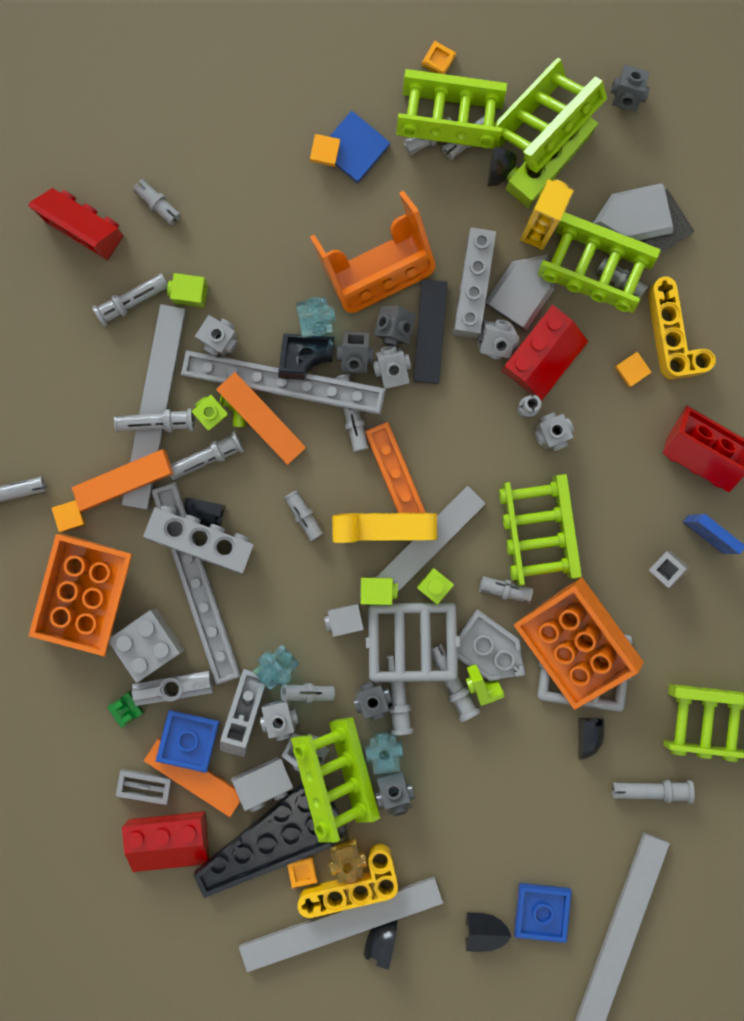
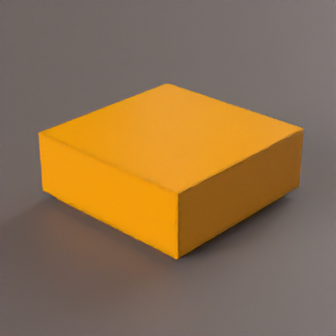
M434 41L422 61V66L433 73L446 74L456 58V52Z
M315 134L310 162L335 167L340 139Z
M638 352L615 366V369L628 388L652 373Z
M76 500L52 507L59 532L86 525Z
M313 855L287 865L292 888L318 882Z

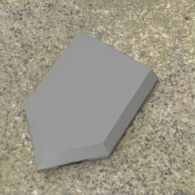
M662 183L611 194L593 222L638 241L673 233V223L665 188Z
M548 254L512 261L485 302L486 306L525 332L555 290L554 283H548L538 276L542 261L549 262Z
M477 609L458 634L460 636V647H457V658L468 666L476 664L481 676L488 681L525 676L520 640Z

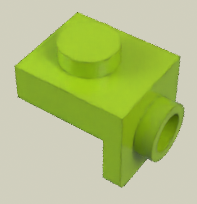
M212 395L200 399L195 404L196 408L191 411L207 430L213 429L228 415L222 405Z
M476 664L466 667L470 677L465 679L470 694H476L481 706L505 697L498 680L484 682Z

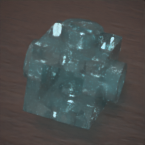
M312 297L307 301L296 303L303 338L323 336L326 333L333 332L331 322L336 321L334 307H328L326 297Z
M282 644L273 653L270 650L264 653L257 660L260 665L253 672L258 676L260 682L271 690L277 684L281 687L283 684H286L293 677L290 673L300 663Z
M390 732L374 734L375 738H370V746H365L367 762H372L374 775L400 771L398 758H403L402 742H396V736H390ZM383 750L388 751L386 754L381 753Z

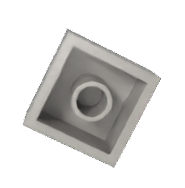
M157 608L148 611L110 637L109 644L136 683L185 651Z

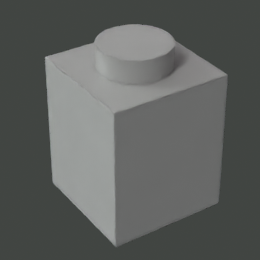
M669 550L661 556L649 571L665 586L670 588L690 567Z
M359 603L329 609L328 616L324 617L327 632L332 631L333 637L364 630Z

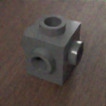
M624 65L620 77H615L610 93L614 94L612 105L624 110L637 112L640 102H646L650 87L646 86L649 71Z
M381 306L374 336L383 339V344L387 346L398 347V344H409L416 314L400 306Z
M344 331L342 346L338 345L337 361H342L341 372L353 374L367 373L368 363H373L374 348H369L370 333Z
M372 681L361 684L360 689L356 691L357 698L353 699L357 713H363L364 719L370 717L371 721L385 717V712L389 711L388 704L392 703L388 687L383 689L381 682L375 683ZM370 698L377 699L378 704L374 706H369L368 700Z
M403 772L377 779L380 792L376 793L380 809L385 808L388 815L401 816L408 812L407 809L413 808L411 800L415 799L411 783L406 784Z

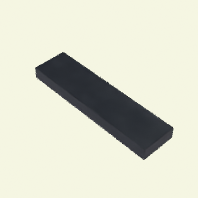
M422 280L414 370V382L439 384L447 293V282Z

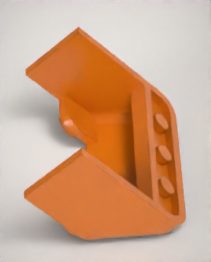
M404 191L399 192L406 214L396 218L391 224L390 232L393 239L349 261L340 250H331L326 253L315 234L310 236L321 265L342 307L349 313L358 312L429 277L435 270V260L419 210Z

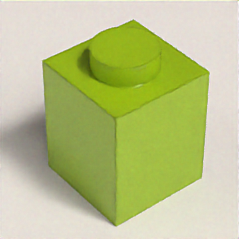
M174 273L173 280L168 282L167 294L174 304L205 308L208 282L204 277Z
M432 567L416 587L438 605L454 584Z
M361 577V604L392 605V599H397L398 583H393V578Z

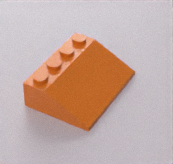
M56 534L28 636L106 656L133 554L81 538Z
M583 577L559 591L514 624L516 630L574 710L638 674L644 663Z

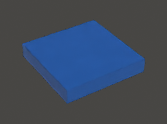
M352 110L329 136L340 139L336 166L357 184L390 147V142Z
M706 514L688 515L683 521L685 525L722 554H741L744 550L742 542Z
M169 710L155 762L207 773L220 721Z
M519 883L514 927L515 938L567 943L571 889Z

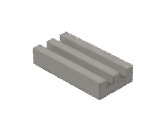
M121 769L116 797L167 805L172 779L163 775ZM125 777L164 783L165 786L125 780ZM128 786L162 792L163 796L123 790V787Z

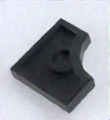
M284 333L278 378L305 380L307 372L314 366L332 362L334 337Z

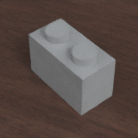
M278 756L230 778L244 811L248 809L250 812L256 811L265 806V801L274 798V800L282 799L289 794L288 790L293 789L283 762Z

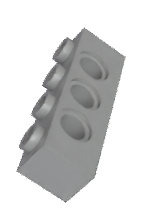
M470 228L453 329L454 336L478 339L481 334L496 231Z
M163 505L160 509L154 507L143 539L235 573L243 574L254 545L249 543V537L235 533L233 537L225 534V529L220 526L211 524L210 527L201 525V520L196 517L186 515L185 518L175 515L176 510ZM172 523H178L182 527L183 531L177 537L170 536L167 532V527ZM197 532L204 533L207 537L206 544L203 546L195 545L192 542L193 534ZM226 541L230 544L231 552L228 555L218 553L217 544L219 542Z

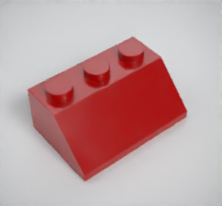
M51 188L30 201L28 207L45 223L107 261L124 236L118 229L120 225L107 216L105 219L97 216V210L86 203L83 206L76 203V198L65 190H62L60 193Z
M552 305L501 371L532 396L536 395L542 401L585 347L588 340L572 319Z
M686 406L667 437L662 454L667 456L669 460L688 468L693 474L700 475L710 481L715 487L730 492L744 477V438L691 407Z
M205 811L128 819L122 826L124 854L132 872L202 865L210 859Z

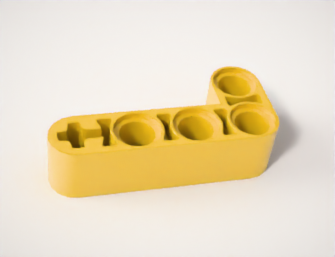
M670 277L659 278L648 289V301L661 374L670 380L704 374L714 367L716 358L712 351L708 349L688 351L676 282ZM659 287H660L661 290H663V291L665 290V291H666V294H665V295H664V293H663L662 291H658V288H659ZM662 311H667L671 315V321H666L662 318ZM666 336L674 338L675 347L667 344ZM696 357H701L704 360V368L698 367ZM671 361H676L679 364V372L671 369Z
M342 513L332 515L333 542L349 543L358 540H437V513Z
M377 843L370 848V872L305 887L299 895V913L303 917L313 918L394 898L398 891V882L390 848L383 843ZM377 854H384L387 860L383 863H377L373 858ZM382 880H390L393 885L390 888L384 889L379 883ZM364 886L368 891L364 894H357L354 888ZM331 892H339L342 898L332 900L329 894ZM310 898L311 902H314V905H310L309 902L306 901V899Z

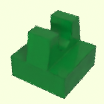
M131 691L107 706L121 728L144 713L140 705L135 706Z

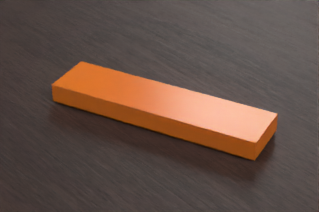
M236 372L216 389L287 465L306 448Z
M386 422L364 431L397 512L426 513L389 423Z
M161 449L73 486L72 490L79 511L84 512L171 476L174 473L166 450Z
M158 738L144 759V762L228 817H231L240 803L234 786L210 770H207V773L155 762L161 738Z

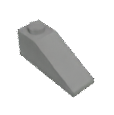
M243 669L221 736L220 751L245 758L268 679L267 675Z

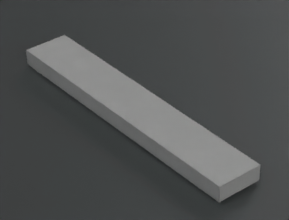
M466 486L437 516V540H413L377 577L393 578V583H398L399 591L486 503L469 486Z

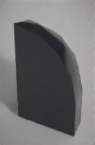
M494 147L490 160L487 187L498 186L506 180L517 161V156L513 152Z
M191 498L185 499V508L188 515L200 519V524L206 527H210L211 524L221 527L225 505Z
M579 718V759H587L596 754L603 744L604 718Z
M467 912L466 925H468L469 935L468 938H465L466 951H493L509 942L511 934L502 920L489 914Z
M397 920L372 928L364 949L365 959H376V966L389 970L393 954Z

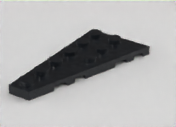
M324 779V783H325V786H326V790H327V792H328V791H330V790H329V788H328V786H327V783H326V781H325V779ZM302 783L194 871V878L203 897L206 898L349 841V835L345 825L337 828L340 841L318 842ZM330 802L333 816L340 815L335 802Z

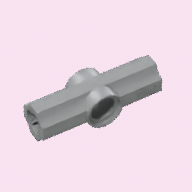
M209 670L133 683V701L135 706L210 694L214 692L213 678ZM169 682H174L178 685V694H171L168 691L167 685Z

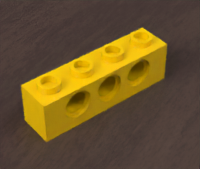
M547 180L520 241L543 251L560 222L573 193V190L569 189L566 183L559 180Z

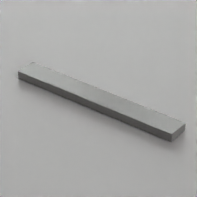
M160 304L139 414H161L169 407L187 312L184 308ZM164 429L136 430L130 462L159 451L161 449ZM154 483L125 494L122 505L149 510L152 496L151 490H153Z
M188 350L185 353L181 376L222 384L236 372L254 391L381 415L386 392L385 388L307 374L305 380L278 378L279 368L219 356L214 357L209 354Z
M177 482L151 490L158 509L163 505L176 510L175 515L185 518L188 515ZM172 523L167 527L168 534L173 537L179 536L183 531L178 523ZM193 534L192 542L198 546L195 535ZM171 549L216 685L241 677V672L203 560Z
M643 832L575 1021H606L670 844L668 841Z
M435 876L399 888L397 894L390 900L322 915L239 945V950L246 971L250 972L443 904V899Z

